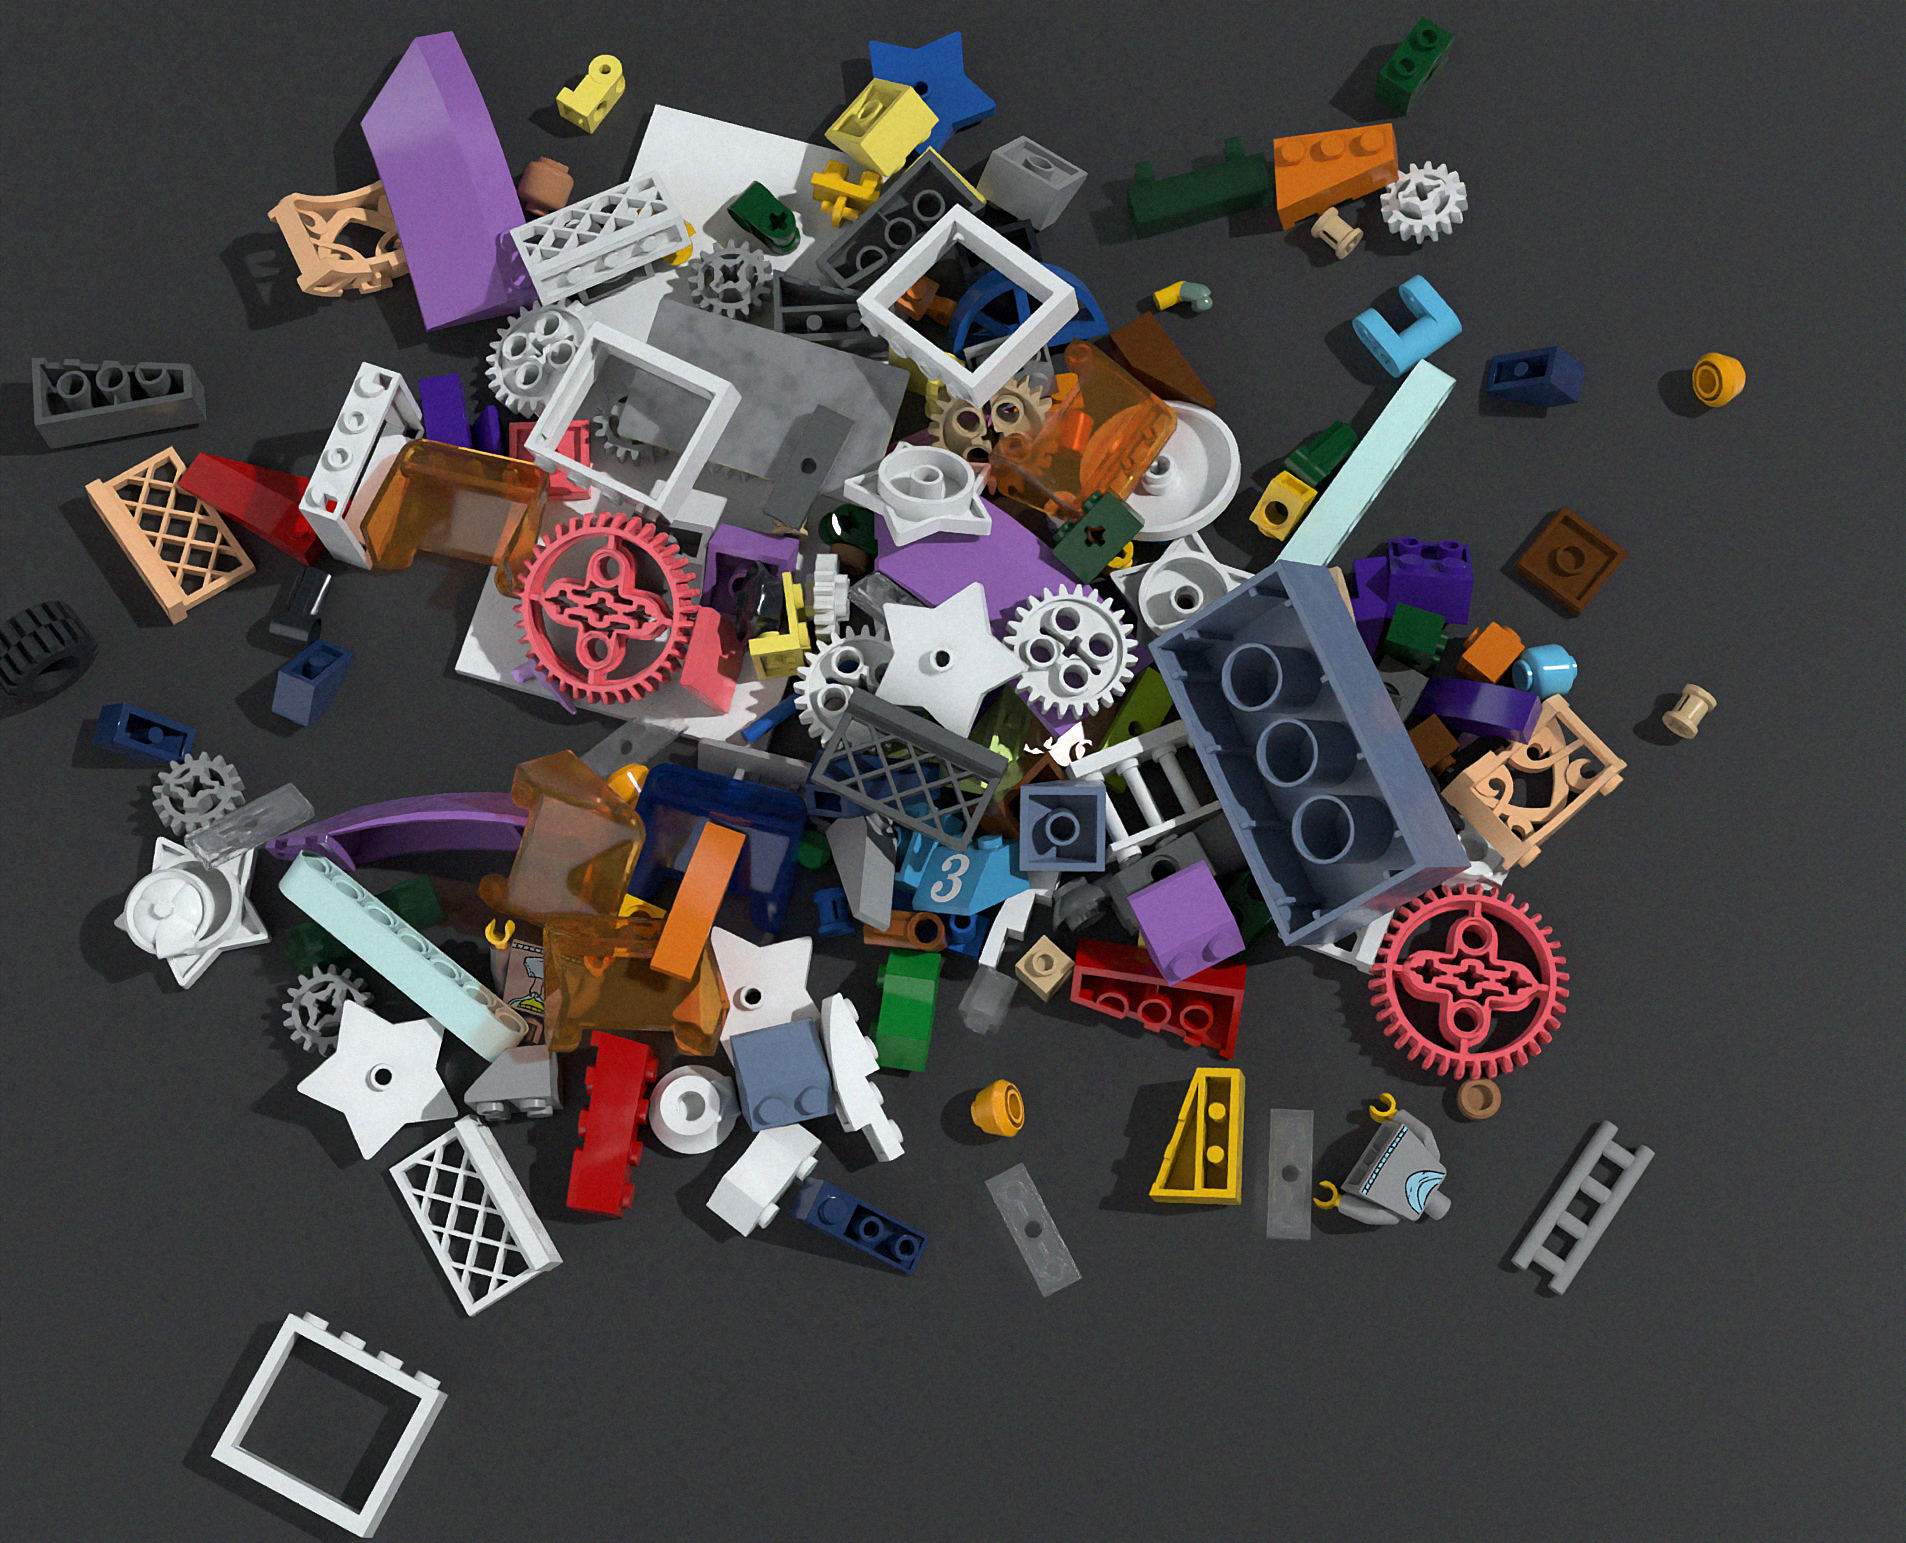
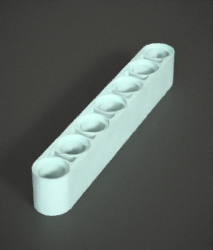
M1424 359L1418 362L1282 550L1276 561L1282 559L1324 567L1328 565L1443 405L1455 386L1456 379Z
M311 849L301 850L279 883L281 892L289 900L489 1062L493 1063L505 1048L518 1046L529 1028L526 1021L516 1011L324 855Z

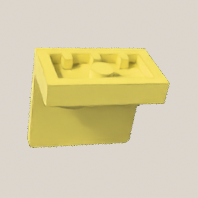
M791 572L782 573L790 634L783 635L778 631H770L760 634L757 639L749 640L750 655L759 681L798 675L797 668L806 667L804 654L806 652L812 653L807 624L804 622L808 621V618L805 615V598L803 597L801 583L793 584Z

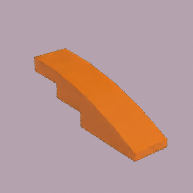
M708 821L706 822L651 961L650 969L689 983L691 982L746 838L745 834Z

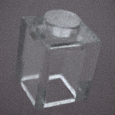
M980 964L958 1007L959 1016L965 1018L963 1024L983 1035L986 1034L987 1030L997 1034L1019 991V981Z

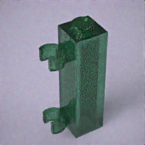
M1240 136L1224 139L1226 148L1223 149V154L1226 162L1155 181L1150 160L1134 164L1136 171L1134 179L1137 187L1127 189L1126 207L1137 240L1272 204L1274 188H1276L1274 165H1267L1263 152L1245 156Z
M427 874L410 881H403L392 886L389 890L374 895L375 898L418 933L449 921L436 885ZM314 919L297 925V928L286 932L290 945L285 947L288 960L294 970L299 969L309 978L313 977V967L317 966L323 972H326L330 964L338 967L360 958Z

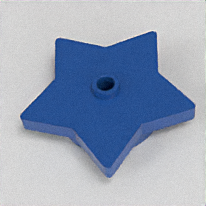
M959 31L918 49L878 41L869 42L873 79L878 78L911 86L939 119L931 129L929 138L911 151L917 159L929 146L940 154L947 140L954 136L960 128L996 114L995 102L964 74L962 40Z

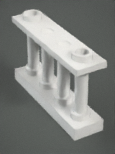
M1182 719L1073 761L1066 767L1064 773L1069 780H1102L1104 782L1105 777L1115 773L1119 777H1124L1149 826V829L1128 836L1106 792V829L1113 843L1105 850V865L1116 860L1121 865L1129 858L1141 855V850L1158 844L1166 837L1190 831L1224 812L1219 800L1203 807L1200 806L1174 755L1177 752L1176 749L1188 744L1191 749L1195 748ZM1153 759L1155 763L1160 762L1186 814L1165 822L1139 771L1140 763Z

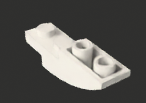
M840 993L831 995L822 1000L820 1043L830 1073L836 1114L845 1133L862 1128L878 1161H891L905 1153L900 1145L903 1142V1136L897 1124L892 1119L887 1120L880 1106L884 1101L879 1089L872 1081L868 1083L865 1076L880 1069L875 1061L878 1058V1052L868 1036H862L856 1024L859 1017L852 1002L848 998L843 999Z

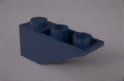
M817 750L805 783L809 815L852 819L875 813L811 782V776L824 753L823 750ZM853 755L859 775L882 768L878 756ZM847 757L830 762L824 773V776L836 782L854 777ZM885 757L888 766L906 760ZM923 762L919 764L926 784L941 780L940 763ZM914 766L891 773L898 793L920 786ZM885 775L862 782L866 795L876 801L892 796ZM857 784L849 787L859 792ZM942 787L929 791L932 800L941 798ZM923 793L901 800L903 807L926 802ZM895 803L887 805L893 809L897 808Z
M811 1177L805 1178L788 1213V1216L820 1233L911 1276L930 1239V1236L828 1182Z

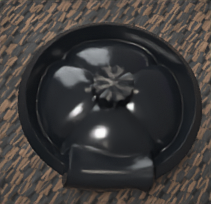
M761 560L756 561L750 566L741 591H736L733 599V609L737 610L736 636L742 646L749 643L750 639L758 638L762 633L775 631L780 620L784 595L783 581L770 574Z

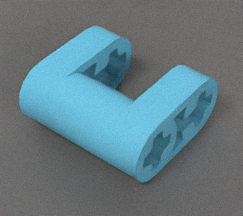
M1420 275L1413 276L1399 287V293L1403 302L1418 320L1398 335L1373 308H1368L1352 320V325L1360 340L1395 378L1402 376L1417 365L1421 359L1427 358L1462 332V326L1456 314Z

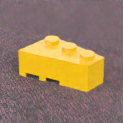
M1196 1069L1178 1116L1179 1121L1173 1137L1163 1156L1164 1160L1156 1182L1153 1183L1149 1196L1155 1202L1241 1205L1245 1076L1240 1069Z

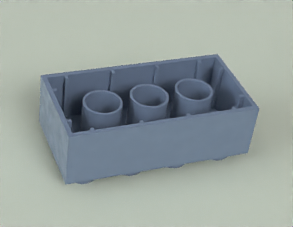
M1279 559L1147 644L1286 946L1335 943L1472 867L1328 567Z

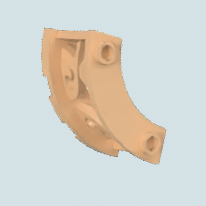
M381 180L361 189L338 195L309 196L293 193L281 199L278 205L268 212L270 221L279 224L302 275L296 278L302 292L319 296L341 297L343 290L358 288L361 294H366L393 287L392 279L409 273ZM349 222L363 224L386 232L377 244L375 256L367 259L352 248L336 244L334 241ZM395 241L393 249L396 248L397 250L387 252L386 248Z
M1556 694L1542 703L1543 710L1528 745L1507 739L1511 744L1506 749L1501 746L1494 752L1490 750L1474 764L1463 770L1441 792L1451 807H1455L1505 859L1501 865L1506 871L1517 863L1522 868L1529 865L1542 852L1538 847L1568 822L1599 792L1606 797L1624 780L1619 773L1627 767V764L1622 759L1620 760L1578 718L1560 694ZM1557 717L1579 738L1578 740L1566 746L1564 735L1556 720ZM1531 747L1537 748L1539 751L1538 758H1541L1549 751L1550 757L1539 761H1532L1527 756V749ZM1584 747H1587L1605 765L1600 773L1590 779L1583 778L1580 774V769L1588 766L1591 760L1585 758L1577 759L1569 765V756ZM1509 763L1514 768L1527 773H1538L1552 767L1553 787L1549 807L1523 808L1508 804L1513 794V781L1510 772L1505 766ZM1489 782H1496L1501 785L1503 792L1500 800L1495 799L1499 790L1490 788ZM1569 790L1580 794L1565 808ZM1499 816H1501V817L1507 819L1506 822H1505V824H1504V822L1499 818ZM1532 824H1546L1536 833ZM1511 829H1515L1521 833L1522 841L1511 831Z

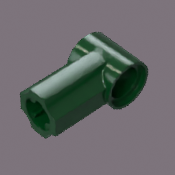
M1336 420L1307 447L1303 445L1297 448L1283 462L1279 472L1281 473L1285 470L1319 492L1329 482L1333 472L1353 454L1361 441L1358 439L1356 432L1347 423Z

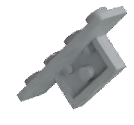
M706 737L700 739L698 744V769L733 778L725 797V809L805 827L809 817L805 783L812 763L768 753L763 750L730 744L721 740Z

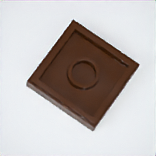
M1563 505L1515 563L1513 569L1579 617L1624 562L1629 552Z

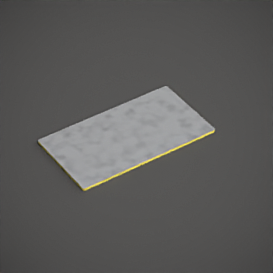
M661 299L646 344L731 382L742 397L707 461L777 482L818 404H821L855 421L856 426L819 495L866 508L843 496L844 481L879 469L885 457L910 379V372L902 368L681 303ZM638 367L617 428V433L620 436L683 454L712 401ZM812 463L807 464L803 468V472L806 474L813 473L816 470V465Z

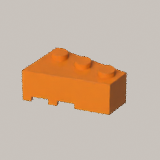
M1392 123L1273 139L1277 211L1284 231L1294 227L1295 222L1315 213L1319 216L1327 211L1329 207L1352 197L1355 200L1399 180L1397 143Z

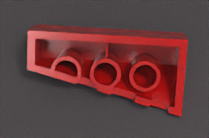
M1079 938L1070 1001L1119 1019L1128 1016L1143 1022V1027L1158 1033L1160 1029L1182 1036L1185 1043L1200 1047L1201 1044L1219 1050L1220 1056L1233 1060L1245 990L1247 962L1224 959L1169 987L1151 960L1147 948Z
M592 1030L590 1045L598 1047L596 1063H592L586 1069L584 1084H587V1096H591L590 1105L585 1104L583 1109L580 1110L578 1135L579 1138L585 1139L584 1147L577 1146L574 1150L566 1206L572 1211L623 1219L624 1209H631L633 1204L635 1184L630 1183L632 1167H638L642 1157L643 1142L637 1140L640 1125H647L651 1100L645 1098L648 1083H655L659 1060L658 1058H653L654 1052L649 1045L602 1031Z

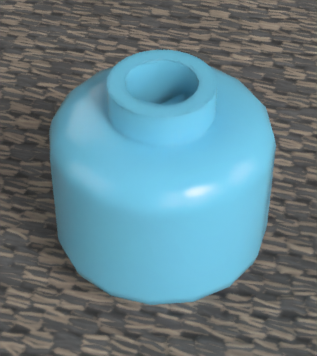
M1557 644L1525 649L1512 667V679L1516 689L1536 694L1540 700L1548 699L1556 694L1561 696L1567 694L1572 687L1573 680L1577 676V665L1574 658L1569 656L1567 651Z

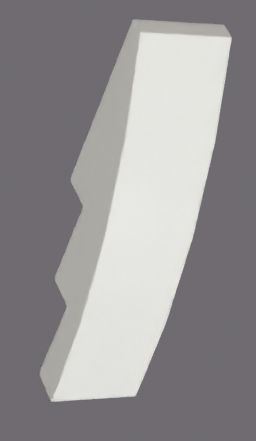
M1027 871L1030 889L1005 900L993 923L979 959V971L996 975L1007 937L1024 941L1035 903L1052 907L1054 901L1052 895L1058 888L1063 871Z

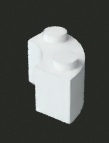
M797 1122L761 1130L742 1157L722 1177L706 1206L745 1237L758 1225L766 1228L780 1210L776 1204L796 1179L799 1178L803 1181L816 1166L818 1160L813 1155L822 1142Z

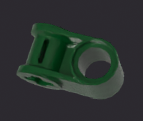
M753 181L727 207V212L743 230L752 234L775 254H791L800 245L801 236L796 226L793 212L776 199L760 182Z
M845 504L821 518L818 524V533L824 544L829 547L837 543L854 546L869 556V564L875 565V559L878 556V540L875 539L873 513L858 508L855 505Z

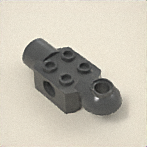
M1225 812L1185 833L1180 838L1177 834L1166 837L1156 844L1155 848L1157 851L1145 858H1142L1140 854L1129 858L1118 867L1120 872L1114 876L1108 873L1090 884L1082 876L1060 887L1052 895L1056 902L1052 913L1054 931L1059 932L1070 928L1073 933L1079 932L1100 920L1106 914L1104 907L1110 904L1124 929H1128L1131 936H1138L1139 928L1126 897L1156 883L1155 878H1166L1201 860L1205 861L1219 887L1232 874L1248 866Z

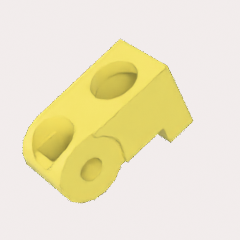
M601 55L593 59L589 65V74L585 76L574 92L564 87L556 97L560 115L592 134L625 90V78L620 61L611 55Z

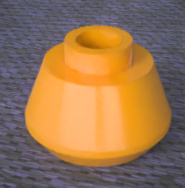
M1712 352L1703 355L1698 360L1693 370L1692 384L1699 399L1708 406L1716 408L1726 405L1743 390L1746 375L1738 360Z
M636 763L620 768L602 784L601 801L621 815L631 814L635 817L642 814L652 805L651 798L654 795L649 769Z
M1004 1079L997 1080L980 1091L971 1105L974 1123L980 1126L986 1133L1013 1137L1023 1126L1024 1106L1021 1095L1015 1085Z

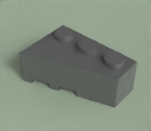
M773 269L774 331L864 358L889 357L888 341L880 334L877 337L871 335L869 328L860 322L862 316L856 300L865 292L846 287L845 290L822 285L819 280L809 278L806 281L787 276L784 271ZM893 303L888 308V310L896 316L895 305Z

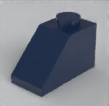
M1559 346L1493 356L1485 392L1490 396L1544 408L1578 403L1585 366Z
M321 638L316 640L279 670L272 712L286 717L293 723L308 727L328 710L354 661L355 653Z
M124 702L102 706L91 745L128 758L170 765L171 761H175L182 765L185 763V754L191 753L197 729Z

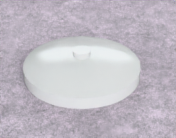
M1161 400L1130 407L1101 425L1085 446L1080 459L1078 475L1084 501L1096 489L1103 493L1110 486L1145 519L1144 527L1132 540L1157 542L1173 540L1192 534L1216 519L1226 509L1236 493L1241 475V463L1236 440L1231 430L1218 416L1192 403Z

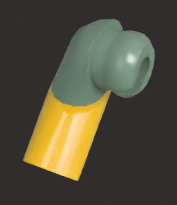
M1179 281L1152 293L1154 303L1159 311L1182 301L1191 302L1192 309L1198 313L1210 309L1213 305V301L1209 296L1211 291L1203 284Z

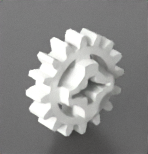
M1426 161L1424 169L1418 170L1417 166L1413 163L1410 164V173L1404 174L1399 171V180L1396 183L1385 186L1387 194L1380 196L1383 220L1388 222L1390 232L1393 234L1400 231L1403 241L1408 240L1411 235H1415L1417 244H1421L1424 236L1430 235L1434 242L1438 241V232L1444 231L1449 235L1453 233L1451 223L1461 224L1463 222L1461 211L1468 209L1465 184L1460 182L1458 173L1454 171L1448 174L1445 164H1441L1437 170L1432 169L1431 161Z
M817 554L815 561L816 571H814V574L806 575L805 615L808 617V621H814V624H816L815 636H817V640L832 642L830 632L834 631L837 635H840L841 621H849L850 579H848V575H841L838 554Z

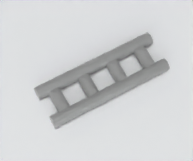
M1603 1120L1511 1259V1262L1522 1270H1526L1533 1260L1554 1274L1548 1284V1288L1560 1296L1564 1294L1655 1155L1651 1149L1644 1145H1640L1633 1155L1613 1142L1612 1139L1617 1133L1618 1128L1607 1120ZM1601 1155H1604L1624 1169L1611 1190L1589 1176ZM1578 1190H1581L1601 1204L1588 1225L1565 1211ZM1555 1225L1578 1239L1564 1261L1542 1246Z

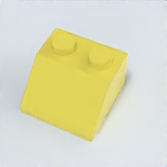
M874 78L824 135L866 170L889 177L904 166L905 158L916 146L924 143L929 138L931 129L939 119L911 86Z

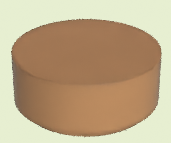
M837 543L833 544L829 551V554L839 555L840 571L849 575L865 573L869 556L862 550L851 545Z
M1480 1076L1478 1080H1471L1470 1078L1461 1085L1457 1092L1456 1102L1460 1112L1465 1117L1475 1121H1482L1493 1116L1501 1104V1093L1498 1086L1492 1080Z

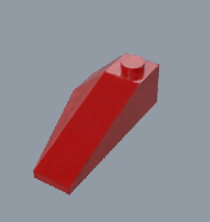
M200 452L177 483L180 488L306 566L313 567L326 549L298 508L311 480L310 478ZM350 498L342 514L343 519H345L353 501ZM329 499L325 507L326 510L333 513L338 502Z

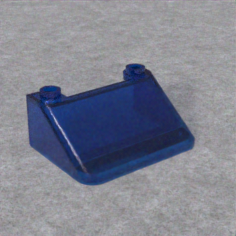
M673 763L659 764L652 768L646 777L614 863L619 894L622 891L643 900L654 896L658 892L664 876L683 880L705 824L708 821L746 835L726 891L753 898L750 905V919L753 925L763 932L779 935L787 910L806 825L807 805L802 797L792 792Z

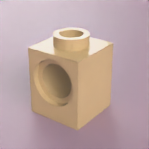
M1043 935L1015 965V972L1019 979L1047 1003L1074 974L1075 962Z

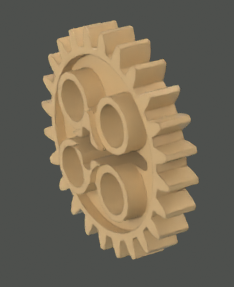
M1027 374L1019 382L1014 380L1013 376L989 399L994 430L1000 432L998 445L1005 460L1004 462L998 460L993 430L987 429L989 413L985 404L978 410L966 400L961 398L956 400L946 388L948 395L939 393L936 400L939 407H932L930 418L934 422L929 423L928 433L935 435V437L931 439L930 446L953 452L967 462L989 463L991 465V472L987 484L991 495H994L996 486L1001 484L1007 494L1011 493L1012 482L1014 481L1023 489L1026 488L1027 474L1038 480L1041 472L1039 466L1049 468L1051 458L1048 454H1056L1057 443L1053 440L1059 438L1060 428L1052 425L1057 423L1058 412H1047L1052 407V398L1039 399L1043 386L1040 384L1029 389L1028 382L1030 376ZM1002 403H1012L1018 408V411L1005 413L999 408V405ZM972 411L978 415L979 419L969 422L964 420L960 413ZM1021 440L1028 447L1023 450H1016L1009 445V442ZM982 448L989 455L985 458H977L970 453V450Z

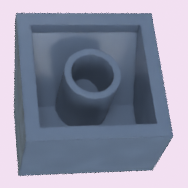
M1058 780L1020 785L1019 871H1105L1106 786L1102 780Z
M812 1017L729 1036L742 1115L752 1132L836 1113L830 1073Z

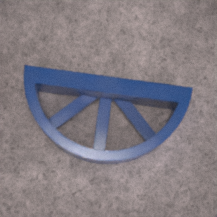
M1039 262L1075 289L1076 298L1086 306V308L1079 309L1047 342V347L1109 333L1104 315L1086 285L1063 268ZM997 269L981 277L966 291L953 312L948 331L949 353L966 362L963 349L1013 334L1031 316L1027 292ZM1013 289L1019 323L1007 326L981 310L995 297ZM973 321L987 329V331L967 335Z

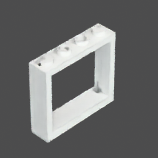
M956 204L856 300L862 316L860 322L869 328L871 335L877 337L880 334L888 341L890 347L897 355L903 359L910 357L917 363L919 369L927 378L932 381L939 379L946 385L948 391L956 400L959 398L966 400L978 410L1079 311L1075 289L959 204ZM957 241L1043 303L973 373L888 310Z
M595 320L524 447L536 458L533 463L544 471L554 474L556 469L568 474L566 479L572 484L584 490H588L591 485L601 490L600 496L617 506H622L623 502L635 506L634 512L648 521L655 523L660 518L672 524L742 397L731 382ZM609 354L712 401L657 500L555 452Z
M366 362L361 364L298 508L333 558L371 570L426 443L427 433L424 416L402 375ZM385 418L386 426L345 519H343L342 514ZM407 430L418 431L416 438L406 437ZM329 499L338 502L333 513L328 512L325 508ZM362 546L368 547L366 552Z
M307 1311L303 1318L289 1313L211 1457L362 1538H372L448 1395L437 1389L441 1382L432 1378V1376L418 1370L415 1377L400 1370L404 1362L381 1350L377 1357L364 1351L363 1348L366 1342L346 1331H343L339 1338L326 1331L329 1322ZM300 1334L422 1398L362 1511L351 1507L239 1446Z

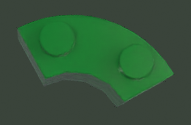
M891 947L888 963H880L877 988L883 989L879 1022H871L869 1038L878 1052V1058L875 1059L878 1066L919 1072L925 1071L936 1007L941 954Z

